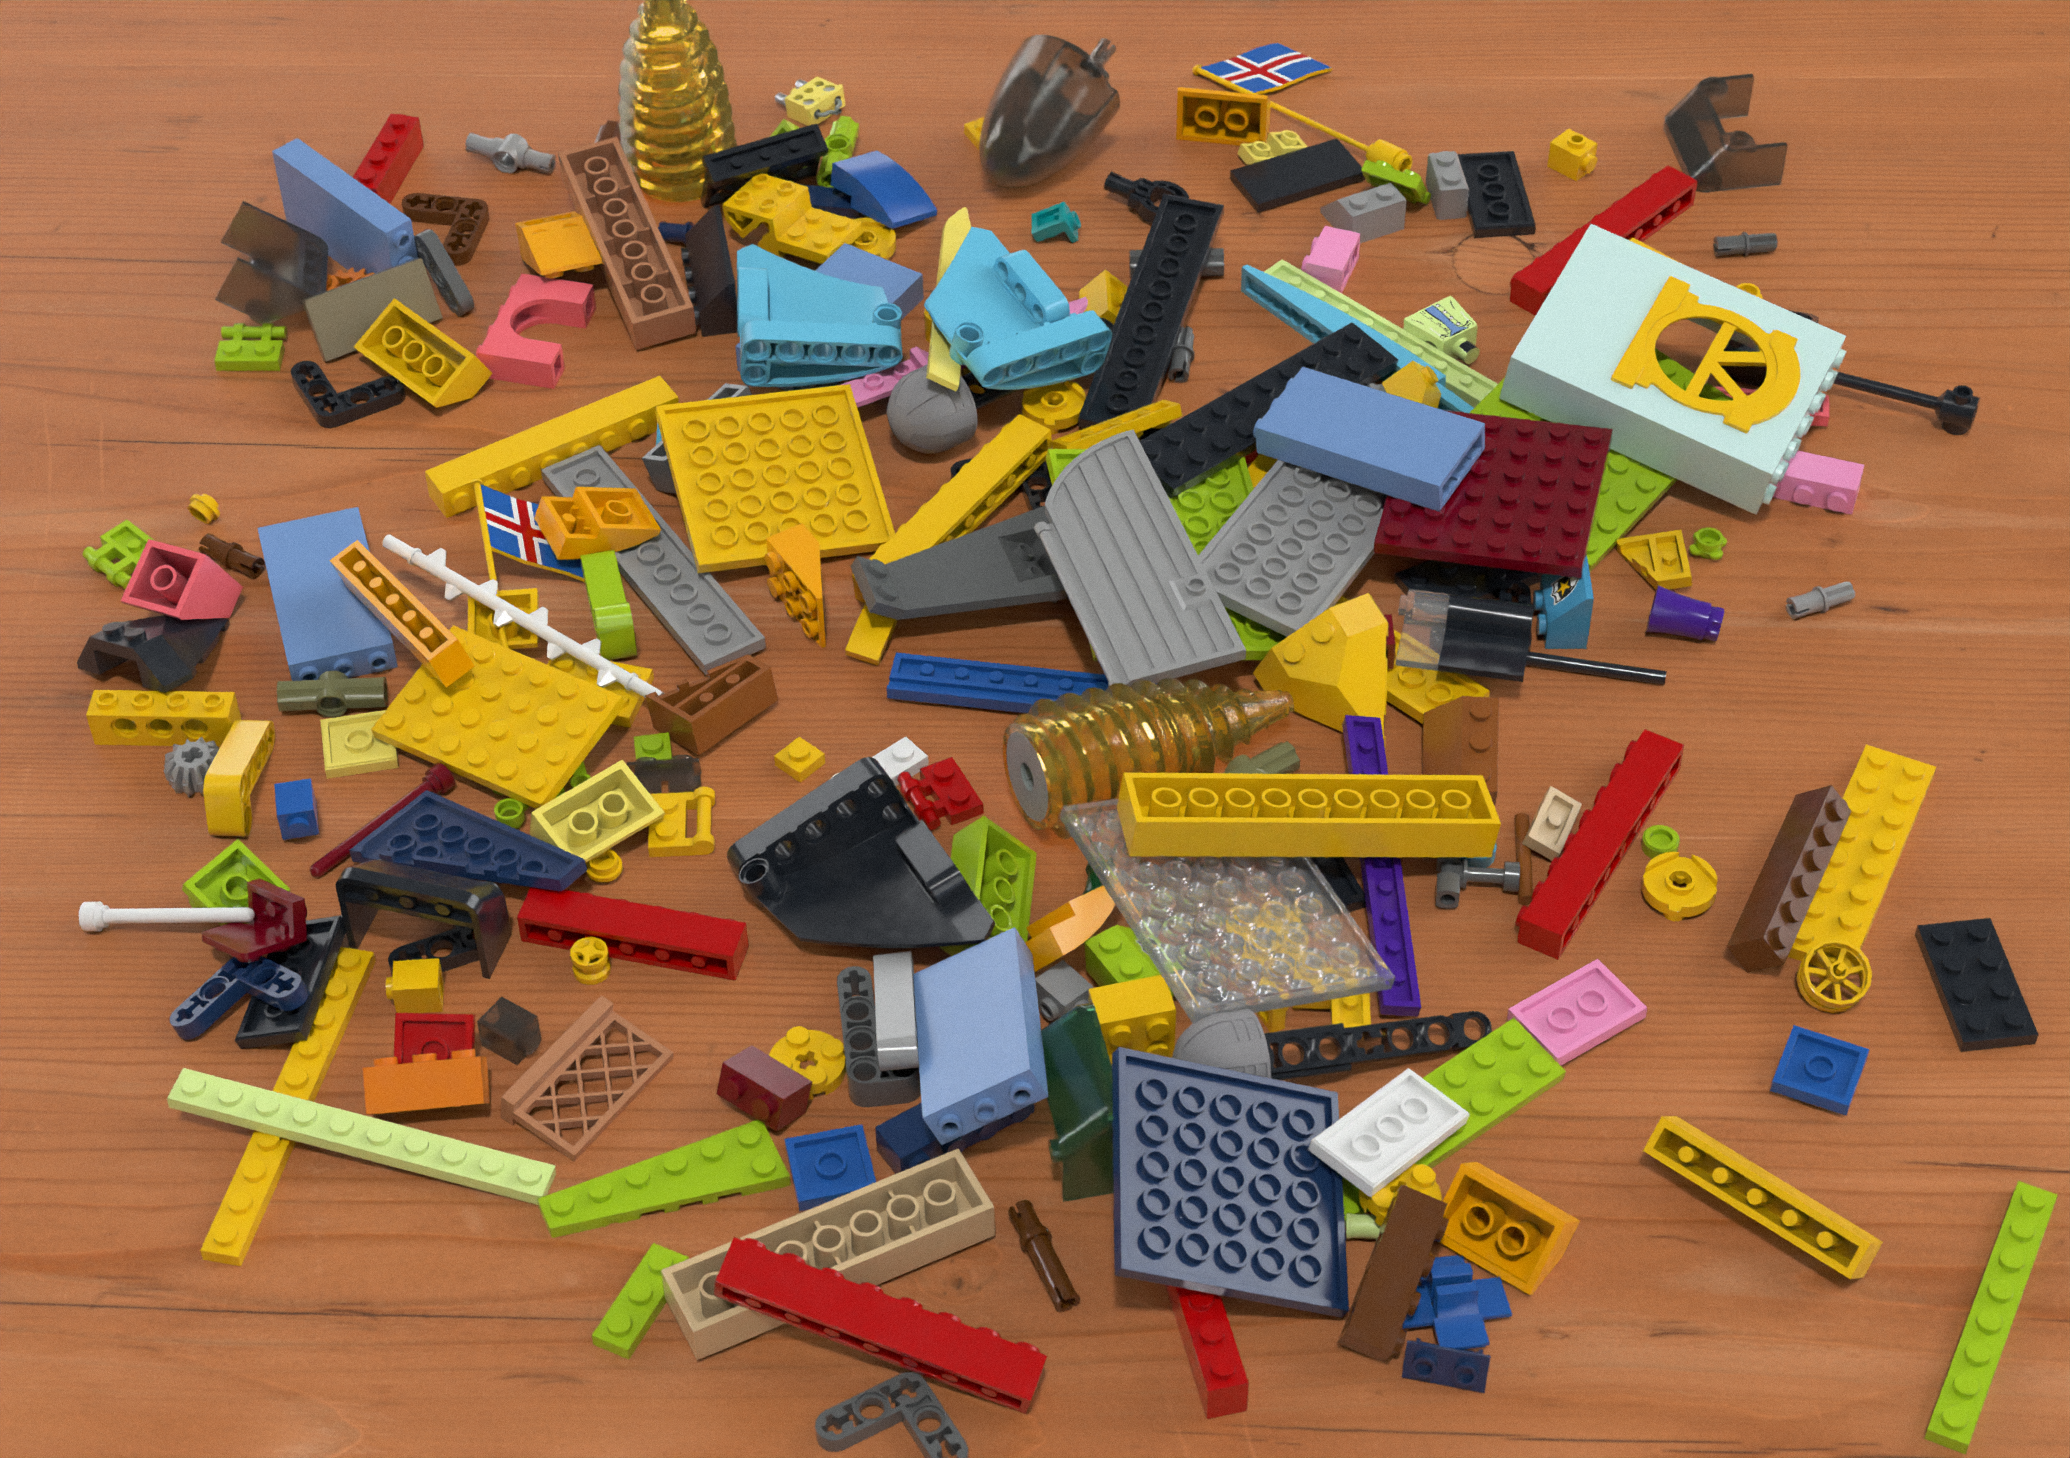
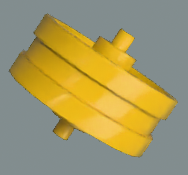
M1831 939L1820 942L1805 955L1798 966L1796 980L1800 993L1809 1004L1820 1011L1837 1013L1853 1007L1865 995L1871 985L1872 970L1869 960L1861 949L1848 941ZM1826 951L1838 953L1834 963L1830 962L1825 954ZM1814 955H1816L1825 970L1808 967ZM1844 958L1849 959L1854 967L1848 968L1843 962ZM1858 974L1860 987L1847 980L1846 977ZM1809 976L1820 978V985L1817 988L1811 983ZM1840 986L1855 996L1850 1000L1842 1001ZM1824 989L1832 991L1833 999L1827 998L1820 992Z

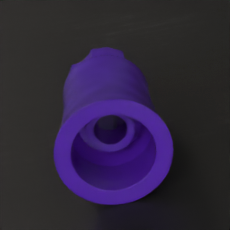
M1658 585L1646 632L1667 633L1702 640L1704 637L1711 641H1717L1724 609L1711 607L1712 603L1696 600Z

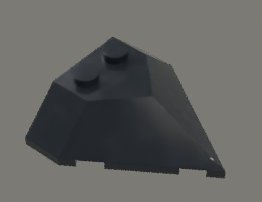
M162 615L125 622L108 623L102 627V631L88 638L77 661L78 669L102 674L128 660H134L137 662L143 687L166 693L194 678L197 674L195 666L206 661L220 640L219 632L226 631L230 626L229 619L180 620Z

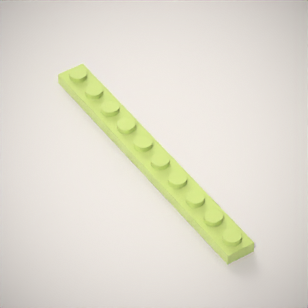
M1283 259L1264 271L1334 306L1409 350L1446 375L1445 388L1452 391L1472 407H1476L1498 385Z
M183 1068L167 1097L169 1108L538 1205V1198L548 1194L556 1176L555 1165Z

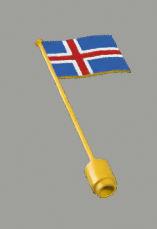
M1274 43L1252 49L1222 62L1203 67L1197 64L1193 67L1192 71L1196 76L1199 74L1239 93L1261 95L1285 88L1311 76L1332 72V67L1284 45ZM1270 101L1271 108L1365 151L1366 159L1374 163L1377 160L1387 162L1395 170L1401 172L1411 169L1412 157L1408 155L1406 150L1383 139L1377 140L1370 146L1364 145Z
M481 479L472 480L470 486L475 490L490 580L494 579L497 581L492 555L493 551L523 564L565 574L584 582L580 559L558 560L534 519L539 504L516 499L484 486ZM497 588V594H496V596H498V597L500 598V596H499V590H498V588ZM501 626L498 628L500 644L508 648L505 626Z

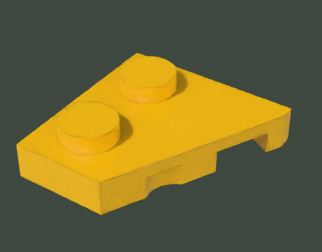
M1682 529L1620 538L1616 541L1617 552L1655 589H1657L1658 585L1668 590L1692 586V576Z

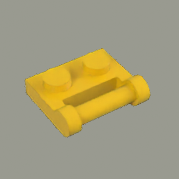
M703 786L697 788L694 792L650 794L665 812V816L649 825V858L707 855L714 851L715 839L711 835V808L715 804V791L712 788ZM687 810H697V832L693 838H686Z

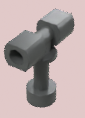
M1460 857L1436 858V871L1440 872L1437 874L1436 906L1446 909L1458 907L1460 887L1466 889L1467 881L1502 883L1503 891L1518 892L1520 862L1504 861V867L1500 869L1468 867V860H1460Z

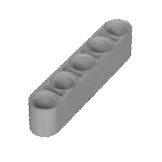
M912 952L873 955L876 1040L880 1071L919 1067Z

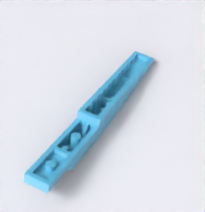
M1247 264L1242 267L1241 292L1313 344L1353 322L1398 359L1396 369L1378 380L1385 381L1408 363L1415 361L1424 367L1429 366L1438 378L1436 385L1441 393L1437 409L1470 413L1475 408L1445 388L1446 375L1393 340L1299 288Z

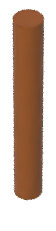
M1518 813L1514 817L1517 862H1520L1518 899L1520 904L1530 905L1533 894L1531 848L1522 844L1530 827L1529 816L1526 813Z

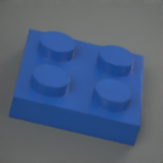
M1793 1025L1772 1080L1770 1091L1847 1116L1870 1049Z
M862 1124L785 1139V1149L799 1211L812 1209L876 1182Z

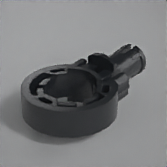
M1113 171L1107 176L1104 184V190L1128 199V206L1136 209L1138 214L1151 224L1159 208L1153 203L1157 202V200H1162L1163 194L1190 199L1188 193L1175 183L1162 180L1150 181L1145 178L1133 181Z

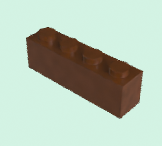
M1403 1184L1394 1193L1337 1343L1381 1362H1384L1392 1352L1399 1354L1407 1335V1331L1401 1329L1406 1314L1411 1317L1413 1316L1421 1298V1293L1415 1291L1420 1277L1424 1279L1428 1277L1435 1260V1256L1429 1254L1434 1240L1441 1241L1449 1222L1448 1218L1443 1217L1447 1203Z

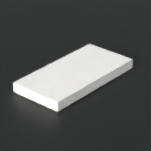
M1408 1068L1312 1139L1308 1150L1369 1197H1372L1466 1124L1470 1113Z

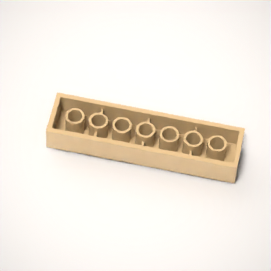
M958 1148L739 1239L752 1238L766 1245L768 1250L781 1255L783 1253L795 1254L804 1259L807 1265L820 1270L824 1267L835 1269L842 1273L845 1279L857 1284L868 1282L878 1285L995 1236L994 1206ZM731 1242L661 1270L665 1299L697 1360L785 1324L777 1319L714 1296L715 1280Z

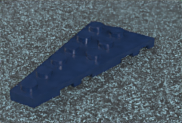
M428 790L424 791L349 850L352 862L363 863L373 859H384L392 863L465 878L563 891L587 871L585 859Z

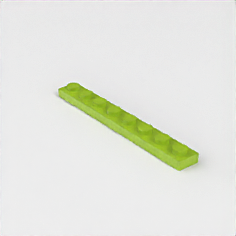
M2018 1181L1924 1439L1966 1455L2052 1214L2057 1194Z

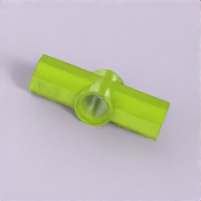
M840 116L837 121L833 122L830 135L825 138L828 153L826 156H823L817 175V183L820 186L832 187V163L852 158L859 133V123L854 122L851 117Z

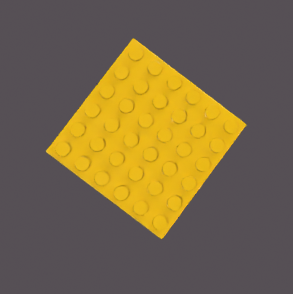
M850 384L656 406V418L697 573L767 565L765 561V554L767 553L766 538L801 523L819 542L820 558L873 552L895 534Z

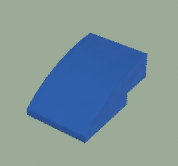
M873 151L832 163L831 186L851 196L852 209L889 228L894 229L937 216L935 205L920 184L904 168L883 153Z

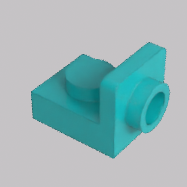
M1065 201L1032 214V235L1037 242L1053 238L1064 231L1072 243L1078 241V229L1081 228V222L1075 211L1071 212Z

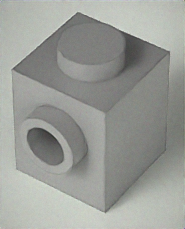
M1064 960L1035 978L1038 1007L1046 1019L1055 1021L1062 1029L1066 1030L1076 1022L1084 1021L1089 1016V989L1093 988V986Z

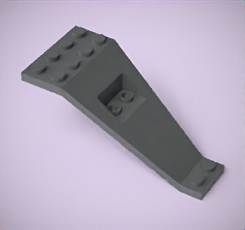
M1045 506L887 564L876 559L869 560L857 556L850 566L869 612L896 620L1047 601L1056 603L1058 600L1069 599L1041 539L1037 537L1034 526L1038 522L1043 521L1050 524L1045 515Z

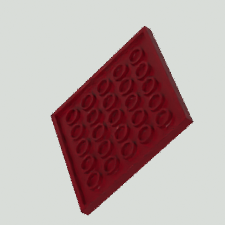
M1447 411L1485 423L1484 451L1440 512L1387 495L1374 540V553L1581 578L1611 447L1613 429Z

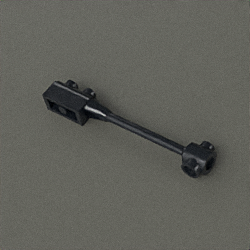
M1730 339L1727 347L1724 350L1733 352H1759L1732 339ZM1721 366L1732 380L1757 387L1763 384L1766 377L1767 368L1765 366ZM1838 372L1833 383L1934 409L1938 421L1942 422L1944 431L1952 435L1965 434L1968 429L1972 428L1980 402V397L1973 396V390L1964 385L1956 386L1953 390L1947 389L1939 397L1842 372Z

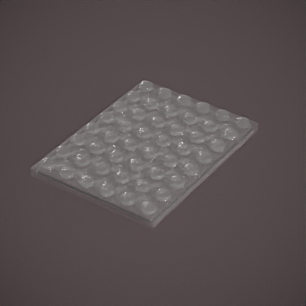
M1118 799L1062 807L1059 818L1192 1023L1221 1012L1250 1009L1256 1013L1392 988L1395 976L1310 857L1129 856L1117 810Z

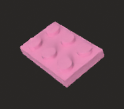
M1596 959L1509 1008L1507 1019L1515 1018L1555 1061L1562 1066L1644 1019L1647 1007L1607 967Z

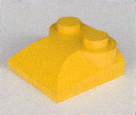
M537 588L499 591L501 599L527 614L539 609ZM468 596V632L501 645L498 627L493 625L495 611ZM515 622L504 625L509 649L538 647L539 636Z

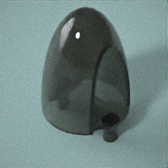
M1034 35L1023 41L1007 65L993 92L982 124L979 143L980 163L985 176L991 183L1004 189H1020L1035 185L1053 176L1070 164L1104 131L1120 107L1119 93L1109 84L1108 79L1110 76L1104 69V65L1116 51L1114 44L1109 49H1106L1111 43L1110 40L1101 38L1090 55L1078 46L1055 36Z

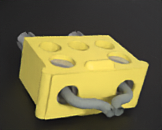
M815 77L809 82L798 79L795 83L796 88L791 90L790 95L787 96L780 92L775 95V101L786 106L787 117L807 126L819 124L833 114L838 115V113H841V109L845 107L843 85H836L820 77Z

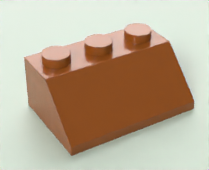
M1462 696L1425 712L1423 721L1422 775H1483L1495 806L1498 792L1499 698Z

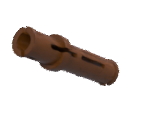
M1029 1200L1019 1201L1015 1205L1020 1213H1017L1015 1207L1011 1206L1008 1210V1215L1013 1220L1021 1236L1020 1245L1023 1251L1030 1254L1055 1304L1056 1310L1059 1312L1071 1310L1073 1307L1068 1299L1071 1298L1073 1304L1077 1305L1080 1302V1296L1075 1291L1051 1244L1052 1235L1048 1228L1042 1226L1032 1202Z

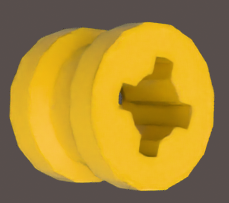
M585 937L573 944L570 949V957L573 963L575 979L586 985H596L607 979L611 966L606 943L596 937Z

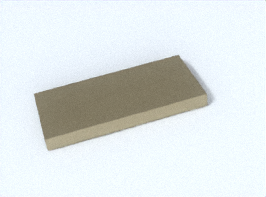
M422 258L413 259L302 300L323 361H329L356 351L354 348L355 344L394 298L429 323L443 318Z

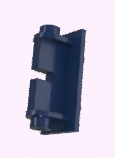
M1417 1338L1416 1341L1407 1340L1402 1377L1485 1393L1491 1356L1483 1354V1350L1475 1352L1442 1347L1438 1344L1422 1342L1421 1338Z

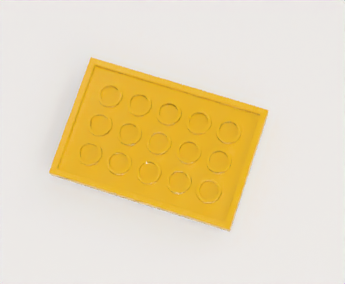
M453 625L449 631L459 640L475 667L446 688L422 664L374 724L371 731L374 737L433 764L442 763L449 771L538 809L557 797L626 705L621 695Z

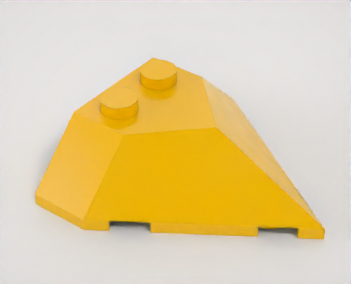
M1367 593L1328 608L1273 646L1253 674L1271 702L1343 732L1342 724L1345 715L1380 718L1385 747L1384 715H1386L1388 658H1386V636H1388V621L1372 596Z

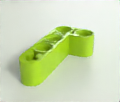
M608 550L580 555L596 636L601 641V656L609 661L637 656L629 602H626L615 551Z

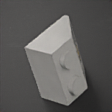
M1388 183L1329 203L1321 207L1320 213L1334 228L1361 233L1360 243L1404 229L1406 199L1392 183Z

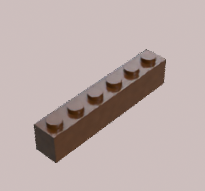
M1832 785L1795 795L1727 944V948L1747 973L1785 964L1851 813L1846 801L1840 797Z

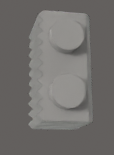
M1455 151L1430 153L1427 160L1425 185H1427L1428 192L1431 193L1430 200H1432L1431 203L1433 204L1436 219L1446 220L1466 217L1469 188L1457 153Z

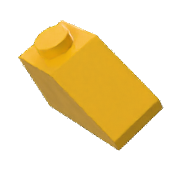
M1411 361L1382 382L1386 392L1438 408L1441 393L1436 385L1438 378L1429 366L1424 367L1415 361Z

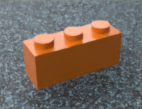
M475 1049L452 1051V1059L437 1060L436 1053L412 1055L413 1063L398 1064L397 1057L373 1059L374 1067L363 1068L366 1115L490 1104L487 1057H476Z

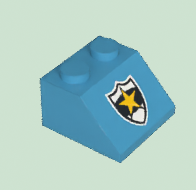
M1587 555L1581 578L1543 574L1541 576L1540 589L1533 592L1534 611H1540V614H1537V634L1543 635L1545 649H1587L1594 601Z

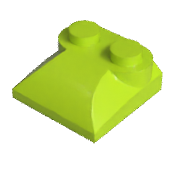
M237 839L183 883L182 891L188 895L192 908L248 907L247 882L260 878L289 892L290 888ZM218 923V924L222 926V925H225V924H228V923Z

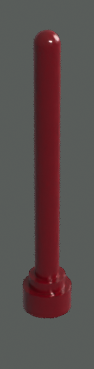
M438 762L425 772L426 776L422 778L423 783L312 864L310 874L313 877L324 875L348 857L351 848L424 791L428 790L435 794L446 793L456 784L451 772L442 763Z

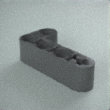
M858 966L845 968L838 975L837 987L850 1100L860 1107L905 1104L915 1101L921 1095L919 1067L880 1071L876 1040L875 1004L870 973Z

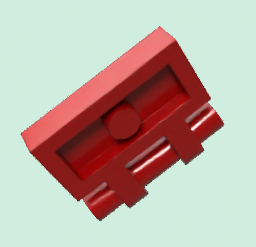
M953 757L920 768L921 780L912 778L909 772H902L897 777V781L901 786V794L906 801L913 804L915 816L919 821L922 819L929 830L937 829L941 824L939 818L944 816L952 826L984 814L983 802ZM931 795L935 801L932 802L925 797Z

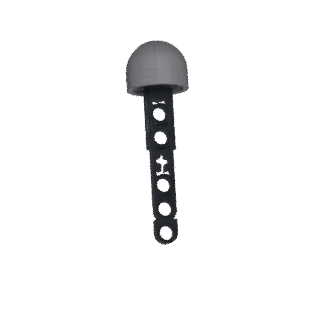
M1101 318L1112 331L1114 325L1109 320ZM927 365L902 377L894 386L887 406L888 422L893 434L905 446L921 453H940L973 437L977 428V409L1018 390L985 388L970 372L963 376L960 375L959 387L955 392L926 378ZM969 386H980L985 392L981 394L974 393L970 390Z
M1241 1009L1211 1014L1191 1024L1177 1040L1172 1058L1276 1080H1287L1351 1071V1065L1442 1053L1451 1047L1453 1051L1465 1050L1492 1032V1025L1485 1014L1479 1011L1453 1013L1447 1017L1438 1015L1344 1028L1343 1023L1264 1033L1254 1012L1250 1009ZM1466 1020H1474L1479 1024L1481 1035L1478 1040H1472L1466 1036L1464 1032ZM1432 1024L1440 1026L1445 1032V1041L1442 1045H1436L1429 1039L1428 1029ZM1401 1029L1408 1034L1410 1044L1406 1050H1401L1393 1044L1392 1034L1394 1030ZM1362 1037L1365 1041H1374L1381 1038L1382 1045H1376L1368 1049L1366 1054L1364 1048H1358L1357 1041L1362 1039ZM1322 1039H1329L1336 1044L1337 1055L1335 1059L1329 1060L1321 1055L1319 1044ZM1286 1044H1293L1300 1050L1301 1059L1298 1064H1289L1283 1058L1282 1050Z

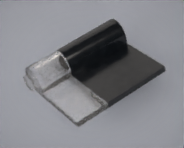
M1409 589L1408 595H1401L1398 615L1405 617L1395 665L1523 682L1534 605Z

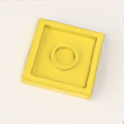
M386 710L320 720L327 779L399 768L397 748L375 738L371 731V728Z

